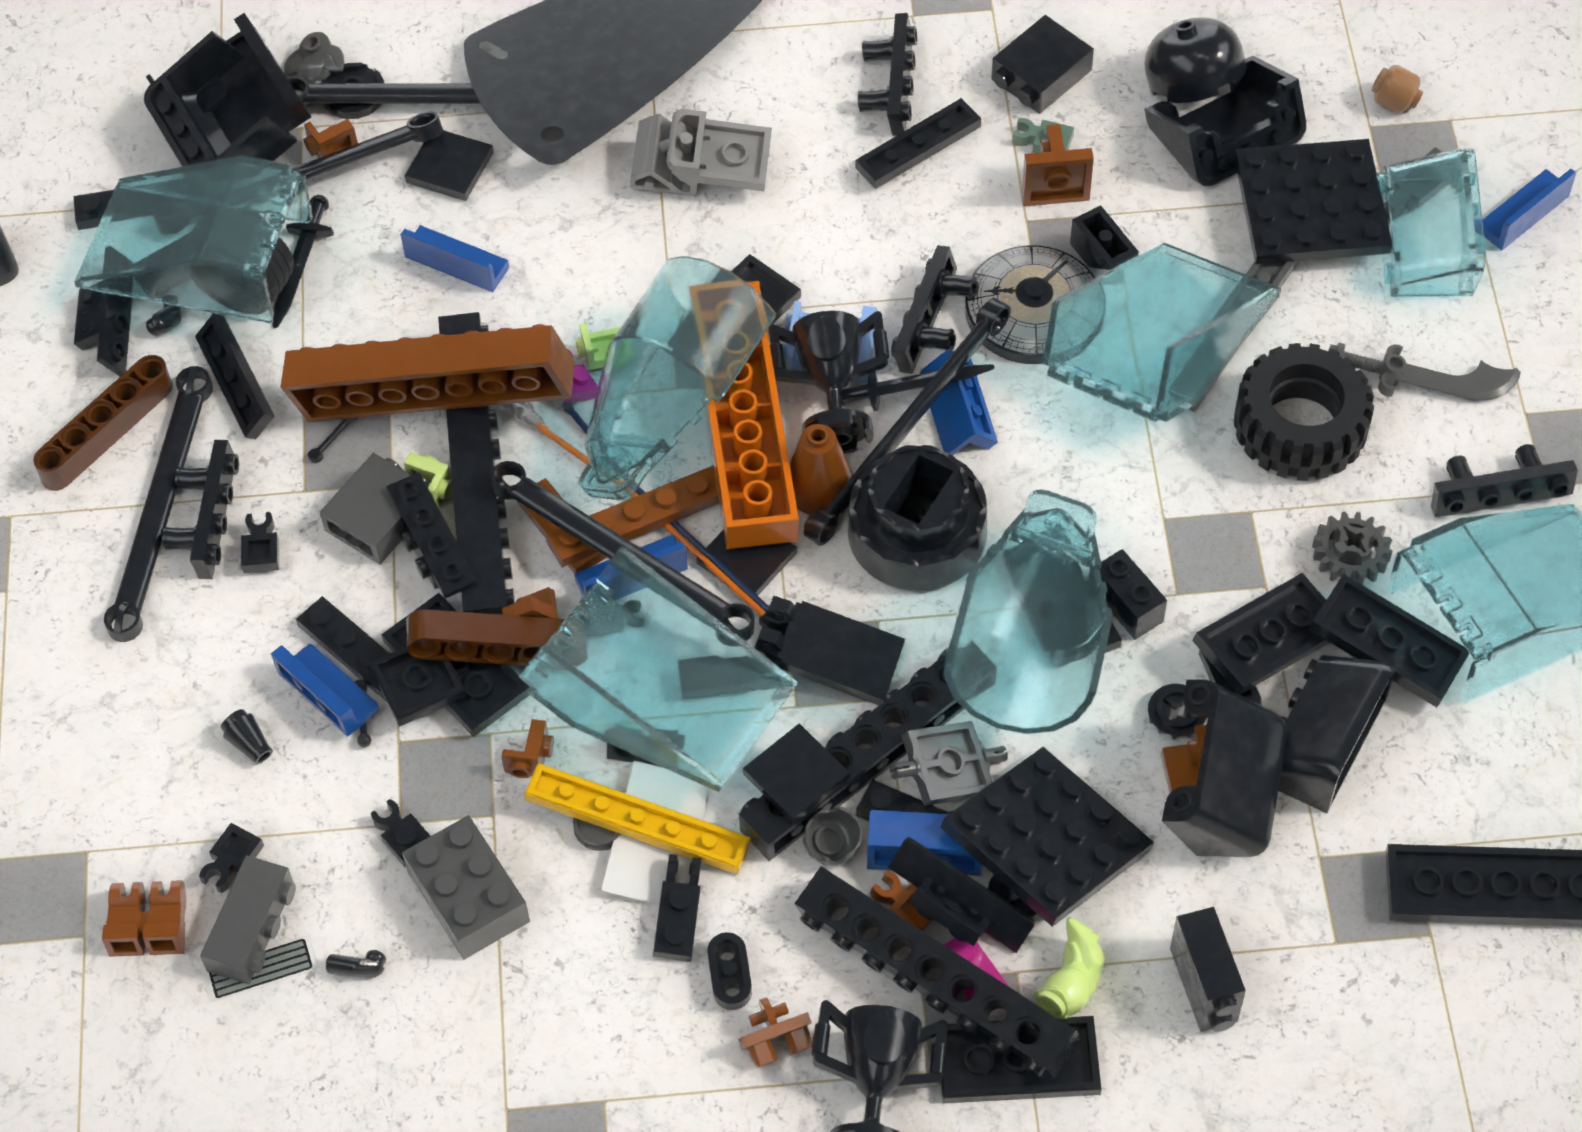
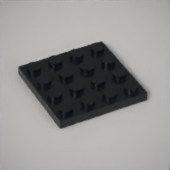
M1369 139L1235 150L1234 158L1255 264L1391 254L1393 243Z
M1041 747L947 815L940 827L1052 927L1150 852L1154 841L1045 747Z

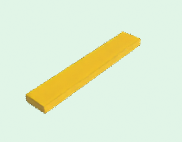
M540 763L537 764L524 793L525 801L693 859V857L701 858V863L738 875L751 837Z

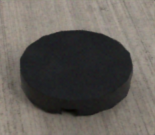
M359 62L344 64L342 72H329L330 75L326 79L323 78L321 82L384 83L380 72L375 68L374 70L370 69L367 64ZM324 104L327 111L343 119H359L368 116L381 106V104Z

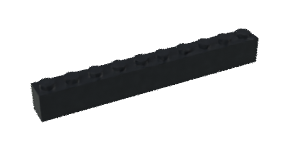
M479 312L438 317L439 334L455 335L464 334L467 331H489L488 325L481 324ZM490 406L447 409L446 417L457 543L477 579L475 586L461 592L463 612L503 615L502 608L514 604L515 596L513 588L507 589L506 580L513 579L511 559L504 558L503 549H510L508 528H501V519H507L505 500L498 498L492 492L490 474L495 466V460L501 459L499 438L493 439L492 431L499 430L497 411L490 410Z

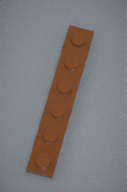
M714 465L589 516L627 540L646 534L666 524H670L672 521L680 520L719 504ZM561 528L546 533V543L562 568L597 552Z

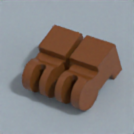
M183 880L171 881L169 892L164 895L162 881H153L148 896L151 906L150 911L144 912L147 900L143 882H133L131 893L127 897L124 883H112L110 885L106 925H103L102 941L109 957L144 955L145 945L150 955L184 954L186 889Z

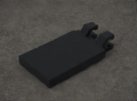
M773 595L765 619L786 627L785 635L783 636L780 631L762 626L754 650L781 660L779 669L873 704H882L883 699L888 693L905 638L802 601V603L796 602L794 605L790 600Z

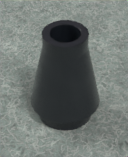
M239 709L222 722L220 728L224 732L223 738L248 756L255 765L261 764L273 753L252 713L247 714L244 709Z

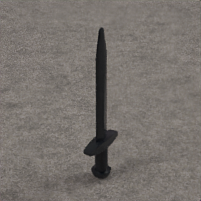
M314 195L310 199L311 208L306 222L286 225L287 231L298 235L299 239L293 253L295 263L293 272L275 303L273 328L279 327L292 305L315 238L334 235L331 227L319 224L324 210L329 208L328 199L323 195Z
M993 364L965 365L951 382L980 375L993 370L995 366ZM938 371L878 382L876 372L869 373L867 384L844 388L841 391L842 406H845V402L869 398L873 411H878L881 395L925 387Z

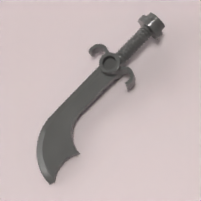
M1340 342L1337 345L1330 344L1329 348L1340 352L1339 357L1343 359L1348 357L1353 361L1357 369L1360 368L1364 371L1367 370L1380 374L1378 390L1386 397H1392L1395 391L1394 386L1398 385L1399 381L1467 399L1489 400L1509 392L1518 382L1521 373L1517 368L1499 369L1480 360L1479 366L1473 372L1457 376L1407 364L1405 359L1400 356L1403 346L1397 344L1387 348L1383 361L1345 352V344Z

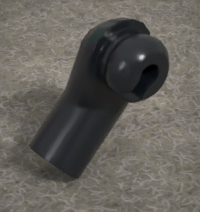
M170 291L163 294V309L153 314L152 318L147 320L146 329L151 335L159 336L161 333H167L180 324L182 318L180 296L177 292Z
M377 950L368 951L365 958L330 954L326 960V970L328 973L343 976L375 978L385 970L383 965L386 962V957Z

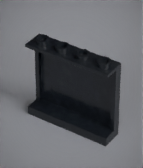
M244 12L233 19L240 32L226 40L242 52L244 58L220 78L226 87V96L222 104L212 112L231 145L265 115L288 132L311 118L310 113L261 35ZM150 74L146 76L150 84L155 81Z

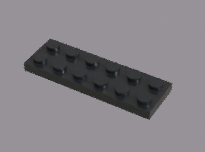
M1387 844L1385 853L1390 920L1582 926V850Z

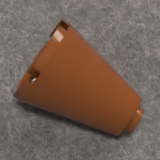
M814 424L804 429L791 458L790 469L797 509L811 515L817 508L821 506L826 507L853 475V472L835 432L830 427L823 424Z

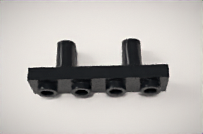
M908 13L895 14L894 33L891 39L862 42L864 62L891 60V71L887 90L858 91V108L860 112L887 110L892 136H897L906 130V121L912 120L911 102L908 101V96H913L914 94L913 77L910 76V71L916 68L915 52L912 51V46L917 45L918 36L916 26H911Z
M937 245L932 258L928 259L923 280L915 288L914 300L910 310H907L904 314L901 331L898 337L893 339L891 354L895 358L900 372L913 374L920 355L925 348L953 350L956 344L954 329L933 327L943 301L947 295L975 298L977 295L978 281H976L977 278L975 276L955 274L957 266L950 246Z
M214 440L210 463L207 468L178 467L176 469L175 484L178 490H204L198 521L194 528L165 527L162 533V544L165 546V550H191L189 560L199 579H213L215 565H219L221 561L220 540L221 535H225L227 531L226 510L227 505H231L233 501V475H237L239 472V457L237 454H234L228 440Z
M1531 444L1522 445L1515 451V459L1520 469L1473 476L1465 456H1454L1446 463V469L1451 480L1434 483L1431 509L1434 516L1439 517L1572 495L1578 469L1574 460L1542 465L1534 445Z

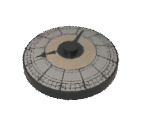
M1018 246L991 256L972 275L978 281L977 295L975 298L965 297V315L970 330L976 325V317L980 308L989 299L997 298L1010 306L1011 314L1005 327L996 336L989 335L982 345L1004 359L1023 364L1052 363L1077 353L1095 335L1102 314V293L1093 273L1074 256L1046 246Z

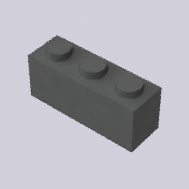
M248 855L245 856L200 954L207 972L250 984L254 973L261 971L266 958L264 950L269 940L277 936L283 908L285 905L291 904L295 895L296 885L293 882L288 867Z

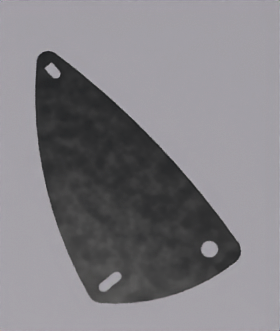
M545 0L469 35L464 41V56L468 76L476 96L488 116L513 143L543 164H560L600 139L666 90L725 39L762 0ZM483 41H489L506 51L508 56L504 59H498L481 49L479 44ZM548 127H558L563 130L564 136L557 142H546L541 138V133Z

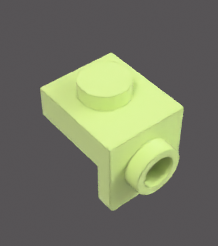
M586 323L579 324L581 337L575 338L579 358H586L589 370L629 362V354L621 327L589 333Z
M410 452L404 462L406 472L410 475L415 473L421 474L422 478L428 482V489L439 508L443 500L447 501L453 491L449 466L439 462L432 456H421Z

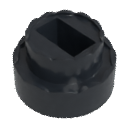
M905 445L894 452L887 453L863 471L851 491L848 540L852 553L865 571L875 579L892 587L923 591L941 588L954 583L965 576L976 565L986 545L987 500L982 484L966 464L957 460L953 455L931 445Z

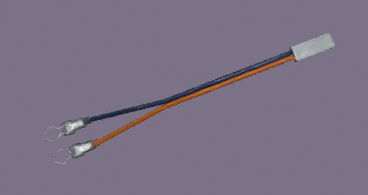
M565 399L545 401L552 403L559 411H564L575 420L627 484L550 431L543 418L535 412L530 402L501 405L504 408H511L513 416L519 422L526 423L533 431H538L541 435L544 434L622 489L631 498L646 493L632 480L574 410L575 407L571 402H566ZM675 520L663 526L671 535H674L676 540L683 542L689 552L703 561L715 576L759 615V624L761 626L780 631L783 636L785 635L786 627L765 619L769 605L707 550L681 524ZM710 560H712L722 571H720ZM724 573H726L734 582H732Z

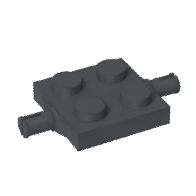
M972 721L909 730L902 736L908 761L892 763L890 765V773H893L891 775L893 779L912 776L917 783L924 806L969 799L993 783L990 775V763L1007 761L1008 752H1004L1007 750L1005 746L986 749L978 739Z

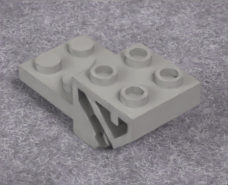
M680 109L674 112L672 122L661 114L642 119L638 123L630 188L696 197L697 185L702 183L764 192L772 128L706 119L707 112L690 109Z

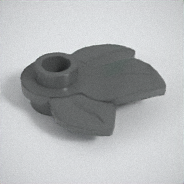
M313 32L308 34L301 41L299 49L287 58L284 65V74L286 77L297 74L298 77L305 79L308 83H315L324 69L335 73L342 72L344 68V54L339 47L331 44L326 34Z

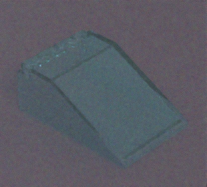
M240 155L119 178L74 281L75 287L272 323L274 314L266 276H263L266 271L272 256V250L276 246L283 228L282 224L285 223V220L311 223L313 215L306 177L298 171L291 170L290 164Z
M1163 243L1056 298L1052 303L1042 364L1049 366L1047 371L1048 377L1067 385L1073 384L1074 388L1097 398L1103 396L1104 401L1129 411L1133 408V413L1153 422L1158 420L1167 422L1195 405L1280 297L1281 288Z
M1574 504L1458 518L1412 538L1410 547L1397 552L1387 586L1390 593H1397L1421 582L1435 604L1445 602L1439 609L1455 633L1468 630L1459 637L1475 660L1471 664L1461 693V698L1465 703L1582 651V515Z
M620 547L597 578L596 582L598 583H594L579 601L580 606H575L560 625V631H556L548 642L542 645L519 678L530 686L527 691L529 695L569 726L719 792L792 693L798 682L629 550Z

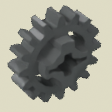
M1344 511L1341 513L1340 520L1329 516L1326 525L1320 524L1318 526L1317 535H1314L1312 548H1314L1312 558L1314 561H1320L1318 570L1320 572L1329 570L1331 572L1329 580L1331 581L1337 579L1338 576L1341 577L1344 573L1362 585L1365 577L1375 582L1378 572L1383 574L1386 572L1388 562H1390L1393 550L1390 549L1392 539L1391 537H1383L1386 527L1382 525L1375 528L1373 526L1375 518L1372 516L1366 521L1361 520V512H1356L1354 518H1349L1348 514ZM1331 539L1334 541L1332 550L1329 549L1328 544ZM1373 547H1374L1375 552H1376V555H1375L1374 558L1371 557V554H1372L1371 548H1373Z

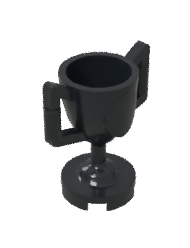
M820 311L806 315L796 321L792 331L774 324L770 325V350L775 380L815 385L827 395L828 410L807 418L802 424V432L814 424H823L830 427L835 432L844 454L858 451L857 442L864 438L866 442L871 443L874 436L872 419L863 411L842 408L841 391L851 380L883 369L888 365L889 348L887 332L883 326L882 313L876 311L860 323L856 316L844 311ZM874 329L875 358L857 364L861 338ZM780 340L795 346L804 371L785 369L783 345L780 343Z
M828 1000L822 1001L819 1008L818 1023L815 1024L811 1053L813 1064L820 1069L853 1082L857 1089L866 1097L865 1113L862 1122L841 1124L834 1127L830 1132H900L880 1123L883 1098L895 1090L937 1087L940 1085L943 1077H945L948 1050V1045L946 1044L947 1021L940 1020L922 1028V1022L917 1016L900 1008L885 1005H863L854 1007L844 1014ZM829 1020L844 1032L847 1064L827 1056L831 1029ZM935 1037L932 1044L929 1073L907 1075L917 1052L918 1044Z

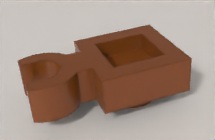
M887 870L882 881L889 886L890 890H883L880 886L874 884L870 891L871 897L879 903H888L891 905L890 911L921 931H924L932 920L921 916L917 909L909 904L910 899L918 888L911 884L905 890L901 887L898 876Z

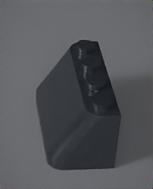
M1321 655L1318 661L1313 658L1311 659L1303 676V679L1307 680L1303 689L1296 687L1288 703V707L1292 709L1287 718L1281 716V719L1287 726V740L1278 791L1322 812L1328 813L1388 698L1396 667L1383 661Z

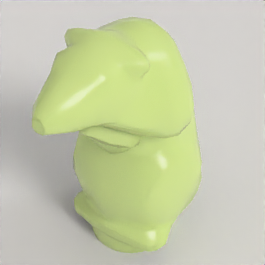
M1072 917L1066 920L1068 940L1065 944L1064 961L1061 969L1049 975L1043 987L1036 990L1033 994L1035 1004L1058 1019H1067L1087 1005L1097 990L1105 960L1104 952L1098 943L1100 936L1094 933L1090 927Z

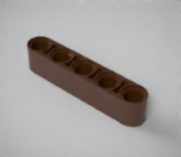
M147 355L139 359L35 453L33 458L34 466L45 488L58 491L67 487L169 395L173 385L166 363L162 357Z
M417 610L406 618L408 653L418 659L552 668H576L584 664L587 659L584 626L577 620L439 610Z

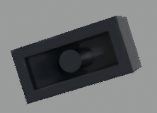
M1101 205L1072 219L1070 245L1088 267L1111 270L1139 256V251Z

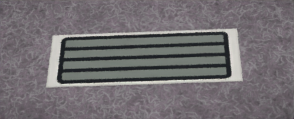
M310 934L265 948L266 958L264 965L259 973H254L250 984L207 972L203 968L202 973L210 1002L212 1003L318 969L319 964Z

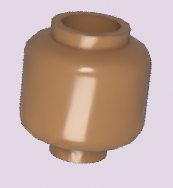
M1392 65L1389 69L1383 67L1371 88V91L1375 93V102L1397 114L1405 112L1408 107L1414 109L1423 95V91L1419 90L1420 77L1399 65Z

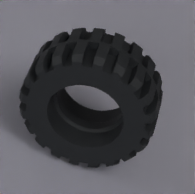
M1301 343L1289 344L1287 349L1279 346L1269 350L1268 356L1266 354L1260 355L1254 360L1253 366L1248 367L1243 374L1234 413V427L1237 429L1236 437L1240 445H1245L1244 452L1252 460L1257 458L1259 460L1258 466L1266 471L1270 469L1277 471V476L1286 479L1287 475L1296 476V480L1308 481V477L1315 476L1316 480L1327 478L1330 471L1338 474L1345 470L1347 463H1353L1359 457L1360 450L1365 446L1374 411L1372 403L1374 398L1373 391L1367 385L1368 379L1363 371H1356V364L1348 357L1345 359L1339 357L1340 352L1331 348L1326 351L1320 349V345L1310 343L1309 347H1301ZM1290 398L1309 399L1325 407L1331 413L1333 419L1320 425H1299L1282 417L1273 405Z

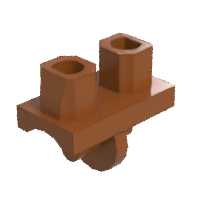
M765 997L759 999L761 1011L749 1015L748 1018L752 1027L764 1022L767 1027L738 1039L741 1049L748 1050L755 1066L759 1068L778 1060L771 1040L784 1035L791 1055L811 1048L810 1032L807 1026L812 1022L808 1012L777 1023L776 1018L789 1013L787 1005L784 1002L772 1007L768 998Z

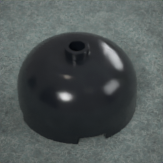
M1204 17L1181 20L1160 31L1149 44L1144 62L1145 73L1152 95L1166 96L1167 101L1170 103H1190L1219 95L1218 88L1231 81L1237 84L1244 76L1247 68L1241 41L1234 30L1219 20Z

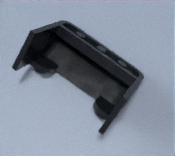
M214 31L206 35L150 84L144 94L146 108L186 174L199 183L255 177L297 142L294 135L265 115L231 145L212 112L222 104L226 96V87L220 78L242 60L244 55Z

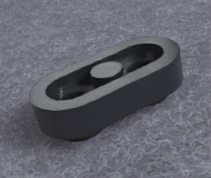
M720 933L711 939L707 948L713 996L717 1004L722 1008L737 1010L744 1007L752 996L746 945L742 938L734 933ZM731 953L734 957L731 960H723L721 955ZM730 988H736L739 990V993L735 996H729L726 994V991Z

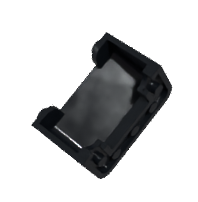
M1253 55L1245 59L1247 68L1242 79L1237 84L1232 81L1229 82L1231 92L1179 117L1178 110L1172 103L1167 101L1158 102L1144 109L1149 129L1194 181L1203 186H1212L1237 173L1234 158L1236 149L1294 145L1302 139L1306 131V117L1298 78Z
M1204 679L1186 680L1183 696L1186 710L1195 717L1208 718L1197 786H1181L1174 789L1167 796L1162 822L1196 856H1258L1266 850L1271 840L1287 740V726L1275 712L1212 681Z

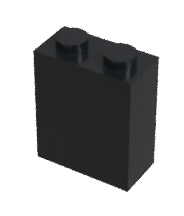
M1045 14L992 58L991 80L999 88L1005 89L1017 97L1024 106L1030 107L1041 114L1092 71L1094 48Z
M1213 906L1176 916L1170 951L1200 1032L1210 1029L1214 1032L1227 1030L1238 1022L1246 989L1216 910Z

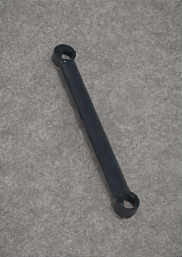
M287 77L294 90L302 91L298 96L305 107L308 104H481L471 83H308L301 77Z
M432 111L420 113L409 119L407 125L235 190L189 207L175 205L166 208L156 216V221L162 235L168 237L181 235L193 226V222L206 218L216 209H231L412 140L415 142L431 141L443 132L439 115Z
M991 298L980 308L977 313L975 327L826 507L821 506L817 508L807 518L803 531L805 537L819 546H823L833 537L839 526L841 515L849 507L853 486L863 471L876 460L896 450L988 336H996L1002 331L1011 314L1009 305L997 298Z
M199 366L187 367L176 377L178 395L114 605L108 608L104 614L106 629L109 636L115 641H131L139 636L143 629L140 613L162 543L163 529L167 526L177 492L175 472L178 467L184 468L203 402L213 392V384L208 371ZM195 379L205 380V385L201 389L194 391ZM124 614L135 616L134 623L129 628L122 630Z
M504 461L495 465L491 470V489L498 498L503 500L515 499L718 627L719 635L725 641L740 644L748 641L754 634L755 616L748 606L739 603L729 604L526 477L525 469L519 463ZM514 475L521 480L517 484L509 486L502 476ZM729 618H743L749 625L744 629L738 630L730 623Z

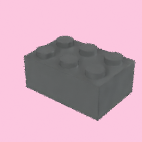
M469 815L402 852L408 874L463 960L530 922L526 901Z

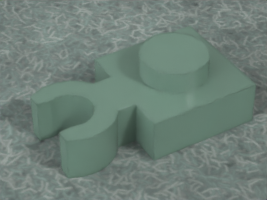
M1018 118L1017 130L1024 131L1025 133L1014 131L1012 143L1018 146L1032 144L1033 153H1040V140L1046 139L1047 125L1059 123L1042 119L1041 125L1036 126L1029 119ZM1060 124L1064 148L1068 150L1074 136V127Z

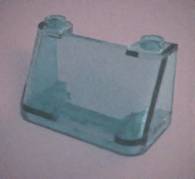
M1458 148L1385 165L1382 172L1377 173L1376 180L1379 181L1378 192L1382 193L1383 199L1388 200L1393 255L1390 263H1385L1384 283L1390 284L1391 297L1473 296L1484 272L1486 257L1475 150L1473 148Z

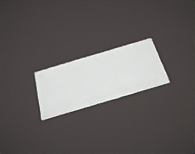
M633 761L626 794L702 820L712 779ZM621 834L613 841L601 891L659 905L662 882L666 880L669 854L678 855L679 864L678 871L675 874V883L687 884L689 866L692 859Z

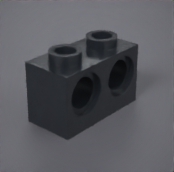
M1123 549L1093 566L1091 582L1099 598L1134 640L1164 622L1167 599Z

